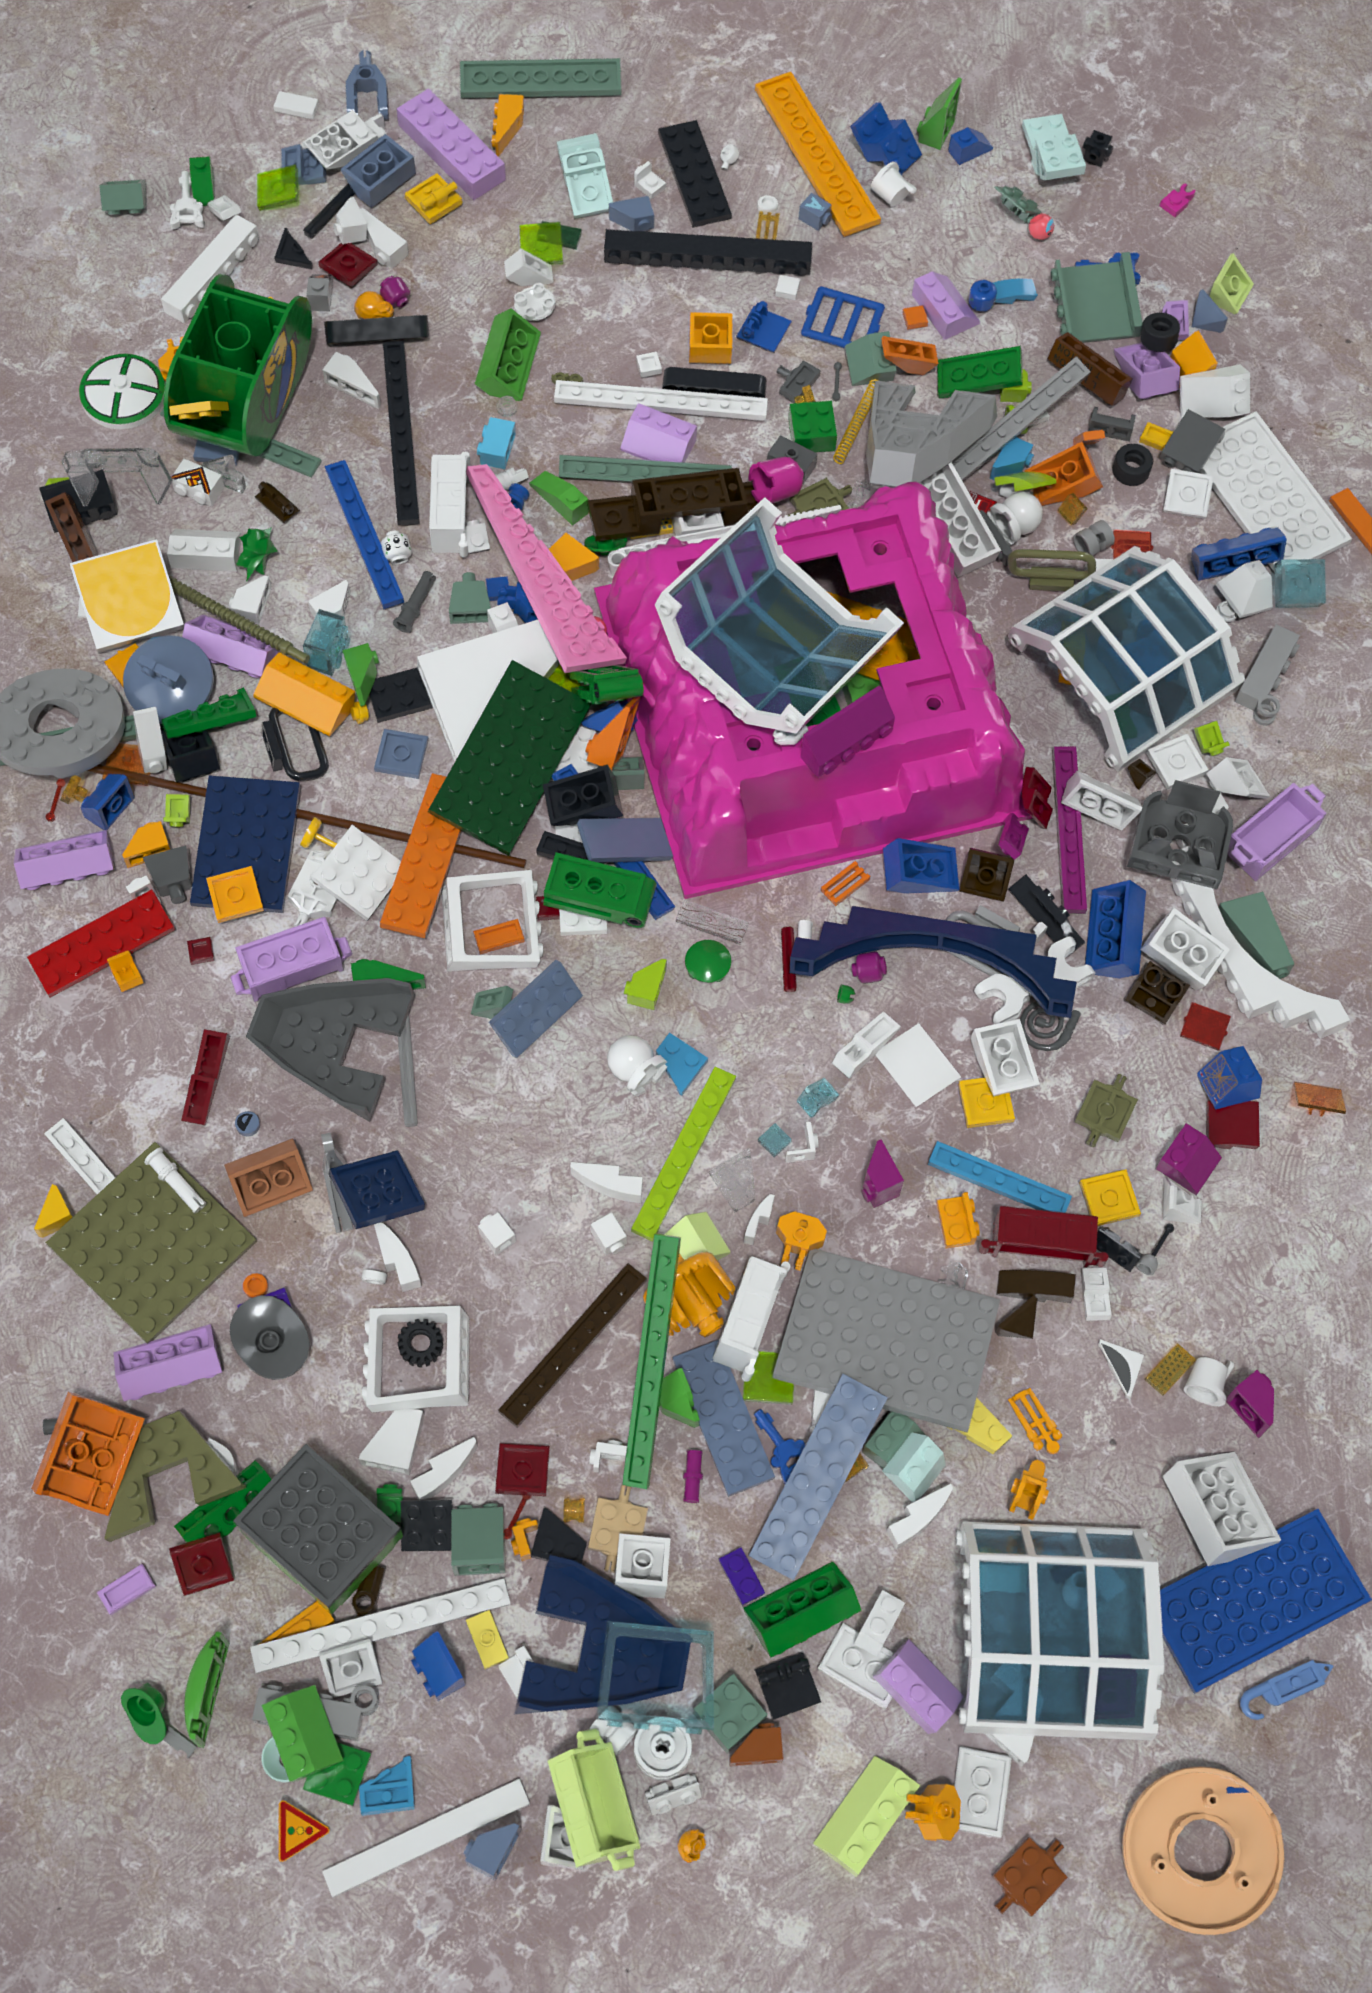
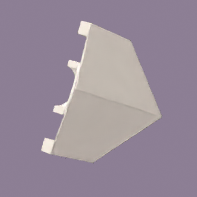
M1164 1175L1163 1220L1194 1224L1201 1223L1202 1200L1194 1199L1193 1195H1189Z

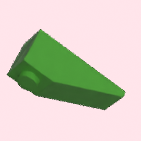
M544 471L529 482V485L572 526L589 514L588 498L574 485Z
M368 643L342 650L360 706L365 705L377 675L375 664L379 663L376 651H371Z

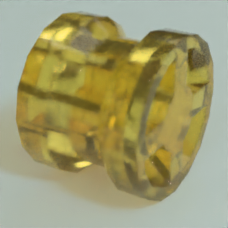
M564 1497L563 1523H569L571 1520L584 1523L585 1497H579L577 1500Z

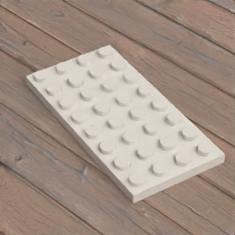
M1257 411L1223 427L1226 429L1225 436L1221 443H1218L1201 473L1214 476L1213 490L1245 533L1252 534L1264 528L1272 529L1276 527L1284 533L1287 539L1284 560L1269 563V566L1278 578L1351 543L1352 537Z

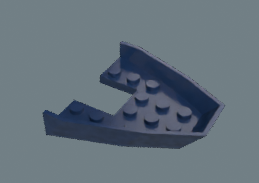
M550 1555L545 1565L535 1614L585 1625L577 1670L572 1672L526 1661L514 1715L624 1705L683 1691L691 1639L646 1603L580 1563Z

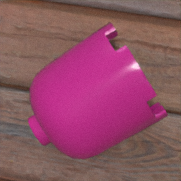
M779 457L751 465L748 479L753 481L754 490L751 492L755 500L759 503L763 498H766L773 504L797 495L802 488L804 474L794 459Z

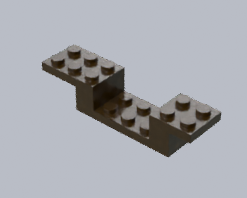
M739 468L632 480L631 495L588 500L587 506L595 541L660 534L661 520L663 518L720 512L724 526L735 525L758 502L751 492L754 490L753 481L742 482Z

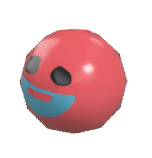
M1043 213L1033 217L1028 226L1030 234L1038 240H1045L1050 237L1055 227L1053 219L1048 214Z

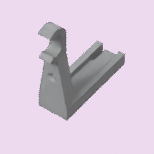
M331 1132L321 1134L325 1151L322 1168L336 1233L341 1232L340 1218L343 1231L353 1230L352 1221L329 1175L331 1168L347 1163L334 1147Z

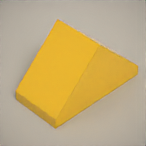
M53 1184L50 1187L34 1227L37 1235L42 1238L58 1231L72 1218L61 1192Z

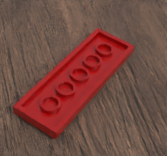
M151 889L27 956V959L49 998L108 967V958L125 951H129L132 954L171 933L175 928Z

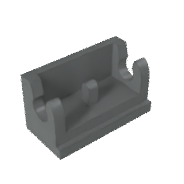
M1094 406L1088 431L1103 430L1105 437L1130 442L1136 415L1132 414L1130 420L1098 414V407Z

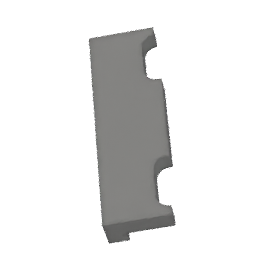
M165 1723L166 1736L164 1741L177 1751L183 1750L187 1753V1758L189 1759L197 1747Z

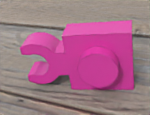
M1186 183L1180 187L1179 192L1172 190L1160 202V207L1173 217H1176L1188 207L1189 201L1194 198L1196 190L1193 189L1191 192H1186L1188 185Z

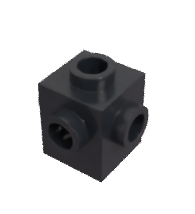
M1093 130L1091 136L1086 137L1082 147L1085 149L1084 161L1102 168L1106 158H1110L1114 146L1111 145L1113 136Z

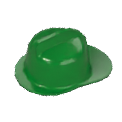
M145 1683L138 1689L128 1688L121 1695V1704L137 1736L149 1744L162 1742L166 1736V1725L162 1716L165 1708L163 1695L152 1687L150 1683Z

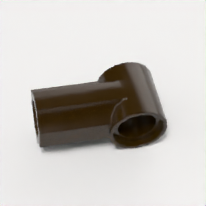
M376 1566L359 1584L356 1594L352 1598V1605L358 1617L377 1613V1603L386 1572L385 1568ZM362 1601H371L368 1609H359V1604Z

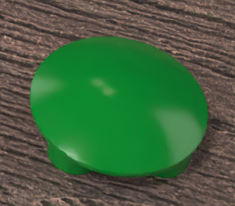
M701 940L688 949L685 956V966L692 979L705 983L721 982L731 968V955L728 949L720 942Z

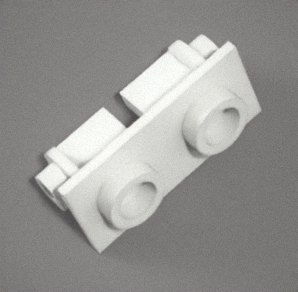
M687 1774L671 1780L674 1789L670 1791L666 1782L649 1788V1791L645 1792V1796L652 1816L658 1813H667L674 1807L683 1804L689 1805L702 1798L695 1775L690 1776Z

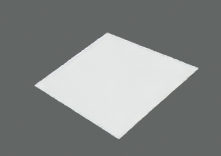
M919 1023L883 1046L875 1054L916 1107L961 1078Z

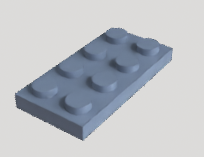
M555 960L488 1023L510 1054L518 1058L583 995L562 963Z

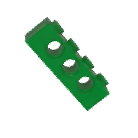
M256 1460L236 1475L246 1488L198 1506L174 1526L186 1543L220 1533L221 1538L234 1530L236 1525L233 1520L272 1480Z

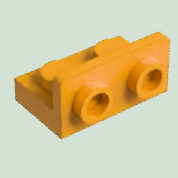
M963 1192L961 1197L937 1200L936 1204L945 1248L974 1245L977 1236L980 1235L978 1222H974L972 1213H975L973 1199H969L968 1192Z

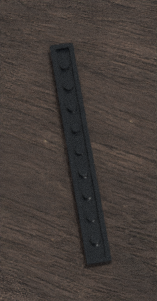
M404 341L383 342L398 526L420 524Z

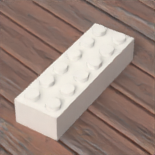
M952 462L920 482L921 485L928 488L931 492L932 500L936 503V517L948 524L949 542L951 544V552L954 554V571L957 577L995 561L1001 549Z

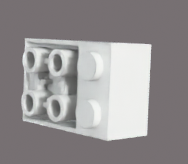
M352 110L303 141V144L329 170L345 166L376 142L377 136Z

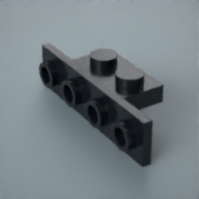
M1027 874L1008 888L1037 923L1043 922L1047 926L1046 933L1054 943L1071 936L1076 942L1074 952L1085 944V941L1070 925L1068 919L1070 915L1062 905L1058 907L1053 902L1055 897L1047 888L1043 890L1039 885L1036 886Z

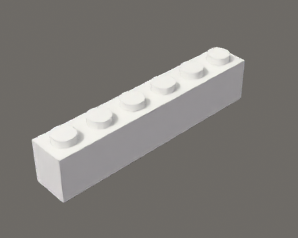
M235 215L161 298L164 312L184 324L189 318L193 317L212 279L221 273L231 274L236 264L242 261L251 247L257 244L259 239L257 226Z

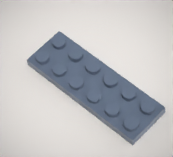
M719 1340L674 1356L672 1360L676 1370L679 1368L683 1369L693 1395L694 1407L692 1408L698 1412L700 1419L699 1427L727 1496L730 1497L775 1479V1475L731 1368L712 1359Z

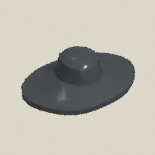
M263 1295L250 1298L238 1307L230 1323V1338L239 1357L253 1372L267 1379L280 1380L294 1375L302 1368L308 1358L310 1343L308 1332L303 1322L291 1307L273 1296Z

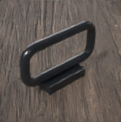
M272 708L268 715L269 721L262 722L261 734L273 772L282 770L283 766L287 776L296 781L316 779L323 776L329 768V762L319 731L308 726L320 762L319 768L298 772L292 766L279 725L278 715L283 712L277 708Z

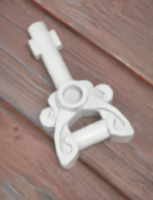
M183 171L181 177H179V185L182 186V198L178 199L176 204L170 205L172 213L170 219L171 229H177L180 227V224L195 223L196 226L203 228L204 221L201 215L203 205L201 202H196L194 198H190V173Z

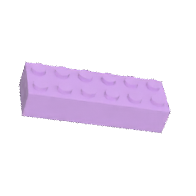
M429 88L396 108L398 126L473 200H476L506 180L505 163Z

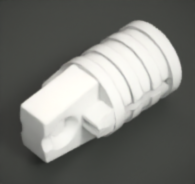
M510 468L495 475L506 491H508L511 484H519L518 482L529 478L527 470L523 468L514 471V468Z

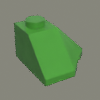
M679 1368L663 1378L659 1408L663 1415L695 1428L699 1426L700 1419L697 1410L692 1408L694 1407L693 1395L683 1369Z

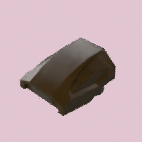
M1149 961L1125 1001L1166 1025L1191 985Z

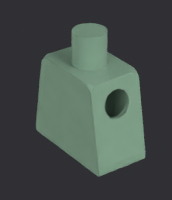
M466 572L462 575V581L453 583L449 605L450 624L488 622L487 610L491 609L485 582L482 580L476 581L474 573Z

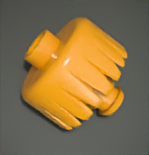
M700 1252L686 1260L679 1253L669 1336H674L673 1331L677 1333L681 1331L678 1324L684 1329L690 1327L691 1324L694 1328L698 1327L700 1329L699 1334L703 1337L710 1336L724 1325L723 1317L719 1318L717 1316L719 1312L717 1308L722 1305L720 1295L727 1301L730 1298L729 1292L732 1295L734 1294L735 1286L712 1253ZM646 1289V1291H645V1293H644V1295H643V1300H644V1303H645V1304H646L647 1289Z

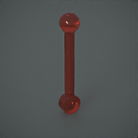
M62 778L56 781L57 789L50 812L46 814L48 822H53L56 818L54 812L61 789L65 786V780Z
M522 1495V1500L508 1528L504 1530V1538L506 1540L511 1539L512 1527L515 1526L527 1500L531 1499L532 1496Z

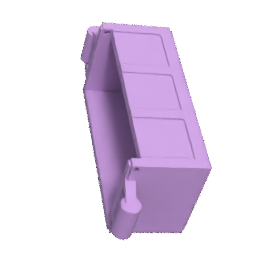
M1292 783L1231 835L1227 855L1256 882L1319 829L1327 814L1320 807L1326 795L1314 784L1299 788L1295 783ZM1307 790L1318 801V803H1316L1308 794H1306L1305 791Z
M322 917L235 947L242 969L231 976V981L237 995L252 994L253 1000L256 1002L259 1001L263 994L284 990L337 970L339 972L344 971L342 962L347 957H350L352 952L346 937L333 938L326 918ZM336 942H338L343 954L341 957L335 944ZM241 975H245L249 986L247 990L244 989L240 978Z

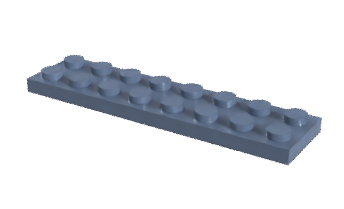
M842 1374L749 1557L792 1580L795 1579L888 1397Z

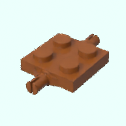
M1027 1837L992 1875L1005 1894L995 1905V1908L1001 1914H1004L1011 1904L1014 1903L1032 1917L1068 1878L1054 1860L1057 1854L1064 1849V1846L1058 1840H1055L1047 1850H1044L1030 1837Z

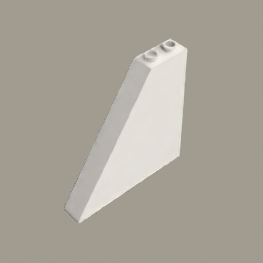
M539 620L417 656V668L454 763L511 660L547 679L558 667V658Z

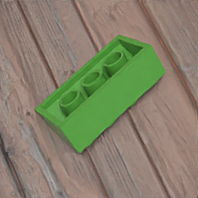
M512 308L494 316L475 385L490 396L521 401L541 332Z

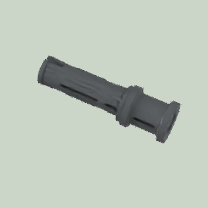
M424 571L408 602L402 604L401 613L393 621V625L398 630L405 633L411 632L413 621L420 615L419 608L436 580V576L433 573Z

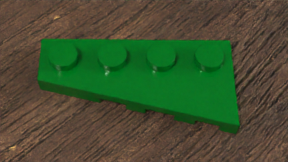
M243 687L238 689L237 694L229 697L228 694L218 697L219 701L208 704L205 702L199 704L195 711L187 709L161 719L166 736L169 739L178 738L193 732H203L214 727H224L227 724L238 721L244 722L255 718L256 711Z

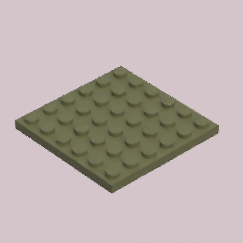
M156 1142L151 1144L45 1242L147 1344L159 1336L257 1242L231 1214L164 1150L163 1154L171 1163L177 1165V1172L202 1200L207 1203L206 1206L194 1214L166 1181L159 1180L157 1172L150 1165L144 1163L146 1157L151 1152L161 1148Z

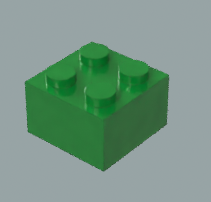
M832 401L791 403L788 415L791 441L815 453L835 451L837 431Z

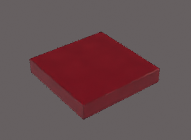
M341 242L319 261V267L352 287L377 266L378 260L352 243L342 244Z
M499 1443L495 1494L546 1497L550 1446Z
M220 1533L169 1548L184 1596L234 1581Z

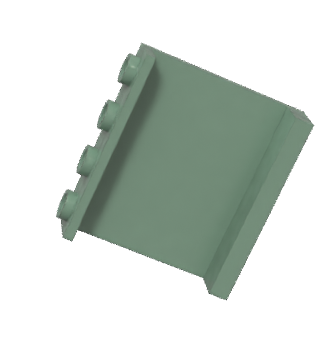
M1130 252L1121 253L1120 261L1061 268L1060 259L1055 261L1054 268L1051 269V280L1055 281L1056 285L1054 287V298L1059 302V305H1057V316L1062 320V324H1060L1061 335L1068 332L1082 343L1140 337L1143 322Z

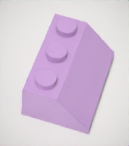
M932 271L914 279L912 296L919 306H924L927 317L944 340L980 324V320L947 276Z
M638 403L629 419L620 450L644 460L685 462L696 442L697 426Z
M909 1639L873 1676L927 1734L936 1733L953 1715L964 1697Z

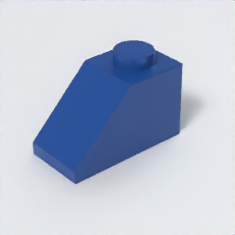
M967 127L951 135L948 152L957 164L961 165L992 151L993 146L983 133Z
M627 700L616 701L587 716L582 721L583 726L601 731L628 704ZM636 716L634 718L633 725L638 721Z

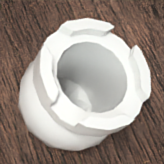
M1028 492L1013 493L1002 504L996 503L987 512V515L1009 546L1020 540L1021 535L1033 532L1041 523L1043 516L1040 501Z
M627 1035L620 1037L610 1046L607 1054L609 1069L615 1077L621 1081L628 1082L627 1089L634 1096L645 1093L644 1087L651 1081L656 1083L667 1069L665 1065L667 1061L661 1055L654 1056L653 1050L647 1041L639 1036Z

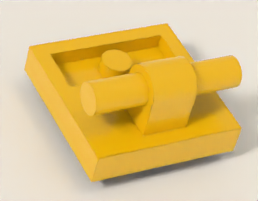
M438 173L404 193L405 199L429 224H432L463 204L462 198L455 192L458 189L457 184L454 181L447 184Z

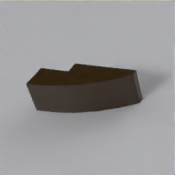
M1000 1270L996 1295L1029 1300L1035 1295L1038 1302L1052 1300L1071 1303L1074 1298L1076 1274L1039 1270Z

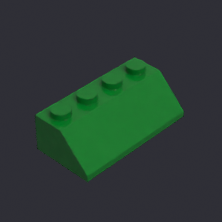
M834 1562L743 1608L761 1645L770 1658L782 1654L789 1648L805 1642L812 1636L828 1630L833 1625L851 1618L854 1614L862 1611L854 1587Z

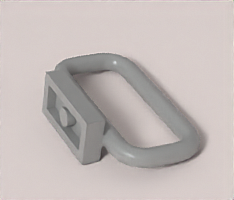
M981 905L975 912V916L962 910L951 913L946 919L953 922L965 920L973 925L1020 932L1021 928ZM947 951L990 976L994 974L1006 975L989 964L966 955Z

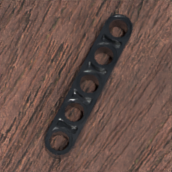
M428 315L324 322L326 344L429 337Z
M668 367L664 370L662 389L765 398L767 379L763 375L752 373Z

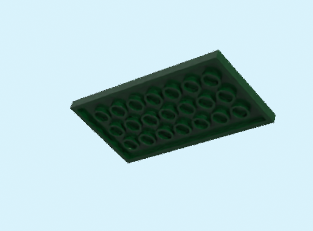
M511 660L429 807L428 813L509 856L544 792L543 784L549 783L552 774L555 772L591 703H586L585 699H581L573 692Z

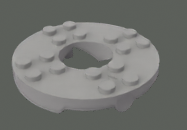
M64 668L45 670L17 679L0 693V760L7 766L20 772L33 775H53L57 778H66L83 773L104 761L116 749L123 736L125 717L120 696L109 682L93 673ZM54 705L66 709L76 718H79L75 726L63 734L45 736L33 731L43 709L50 710Z

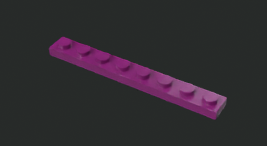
M1054 746L1053 765L1062 906L1068 913L1086 914L1087 899L1081 812L1061 803L1067 781L1078 771L1077 748Z

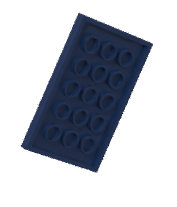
M209 775L190 898L191 906L214 908L206 878L252 866L264 909L262 912H284L301 787L300 782Z

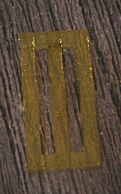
M759 211L756 238L760 239L762 221L764 220L766 221L764 239H768L771 221L774 222L772 239H777L780 213H776L773 216L771 212H767V215H765L763 211Z

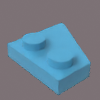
M670 1032L656 1049V1055H661L667 1061L665 1064L667 1066L666 1072L669 1078L673 1080L678 1093L682 1096L706 1065L708 1057Z
M406 1756L402 1759L401 1763L390 1770L387 1768L377 1778L359 1786L361 1816L415 1810L411 1756Z

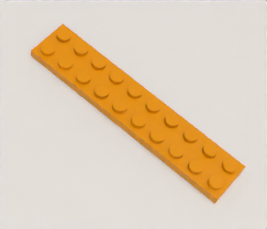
M790 71L756 83L755 91L819 197L832 204V218L843 237L880 224V215L793 73Z

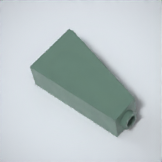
M1264 892L1220 903L1218 908L1225 924L1240 946L1260 966L1279 979L1287 977L1294 966V961Z

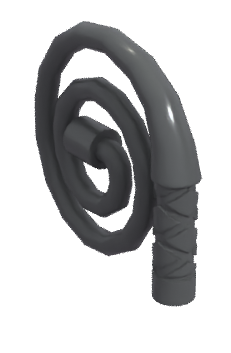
M1037 1001L1031 1003L1023 1011L1020 1018L1027 1044L1043 1051L1058 1050L1067 1044L1071 1039L1081 1013L1077 1010L1072 1011L1066 1028H1064L1063 1033L1055 1043L1049 1045L1038 1044L1029 1038L1024 1027L1028 1013L1034 1007L1040 1006ZM1037 1008L1030 1014L1028 1027L1036 1037L1043 1039L1052 1038L1059 1034L1063 1028L1064 1017L1058 1016L1059 1023L1054 1031L1050 1033L1038 1032L1034 1028L1033 1020L1038 1014L1046 1012L1043 1008ZM1049 1015L1050 1021L1046 1022V1019L1038 1016L1035 1025L1041 1028H1050L1054 1025L1056 1017Z

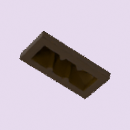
M1033 1295L998 1325L995 1333L1003 1337L1033 1339L1037 1297Z

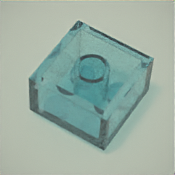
M1325 559L1280 560L1275 564L1276 608L1320 607L1326 603Z
M321 609L318 610L303 644L304 653L310 656L309 662L306 663L307 667L333 676L335 669L340 668L342 650L348 649L350 644V638H348L347 634L348 626H346L344 616Z

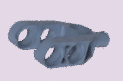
M364 50L359 52V65L353 67L346 80L347 113L354 110L358 115V92L369 93L377 91L378 114L381 113L384 116V120H389L386 79L376 64H372L371 52L366 50V57H364Z

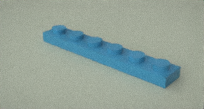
M937 1141L928 1162L929 1166L1037 1210L1066 1213L1072 1198L1069 1194Z

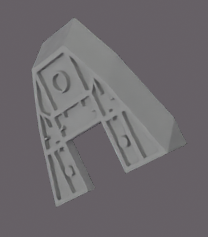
M875 380L866 450L870 483L894 487L907 482L920 483L948 465L990 430L997 418L996 396L955 390L940 415L909 412L904 410L916 393L915 385Z

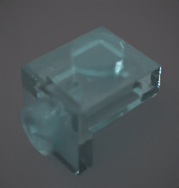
M823 1078L807 1086L797 1099V1103L812 1118L822 1107L836 1101L839 1094Z

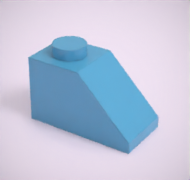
M1017 437L1002 448L993 464L990 479L995 480L994 477L1023 472L1025 466H1030L1033 461V444Z

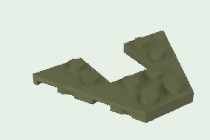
M177 1411L142 1426L115 1497L104 1538L106 1541L112 1542L154 1525L147 1477L187 1461L195 1503L199 1506L242 1490L246 1486L236 1477L231 1468L224 1463L214 1448L201 1436L202 1434L190 1423V1420L182 1412Z

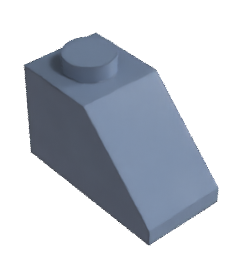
M649 196L608 203V217L610 221L631 231L654 229V212Z

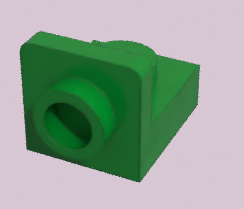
M386 1484L383 1485V1488H377V1507L395 1524H401L403 1490L398 1488L397 1485Z

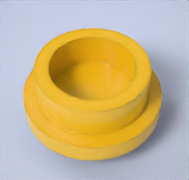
M359 701L354 702L353 707H351L352 719L356 720L358 724H363L369 717L366 704L360 706Z

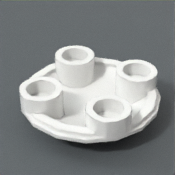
M536 283L532 287L516 293L514 296L516 312L529 321L544 319L555 308L556 300L553 293L541 283Z

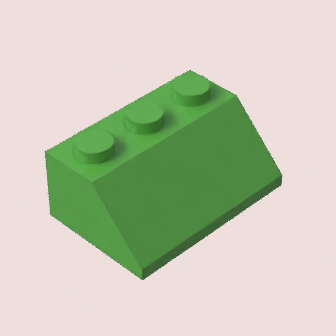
M316 1685L286 1694L262 1705L290 1782H297L344 1761Z

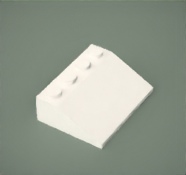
M1235 1452L1178 1461L1163 1476L1208 1566L1230 1562L1281 1541Z

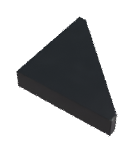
M284 228L274 257L275 263L312 270V262L305 255L299 243L292 237L288 228Z

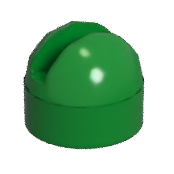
M841 984L838 990L837 1002L842 1004L851 1003L854 998H851L850 995H855V990L848 985Z

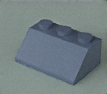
M386 134L341 168L342 174L357 197L371 208L416 174L414 156Z

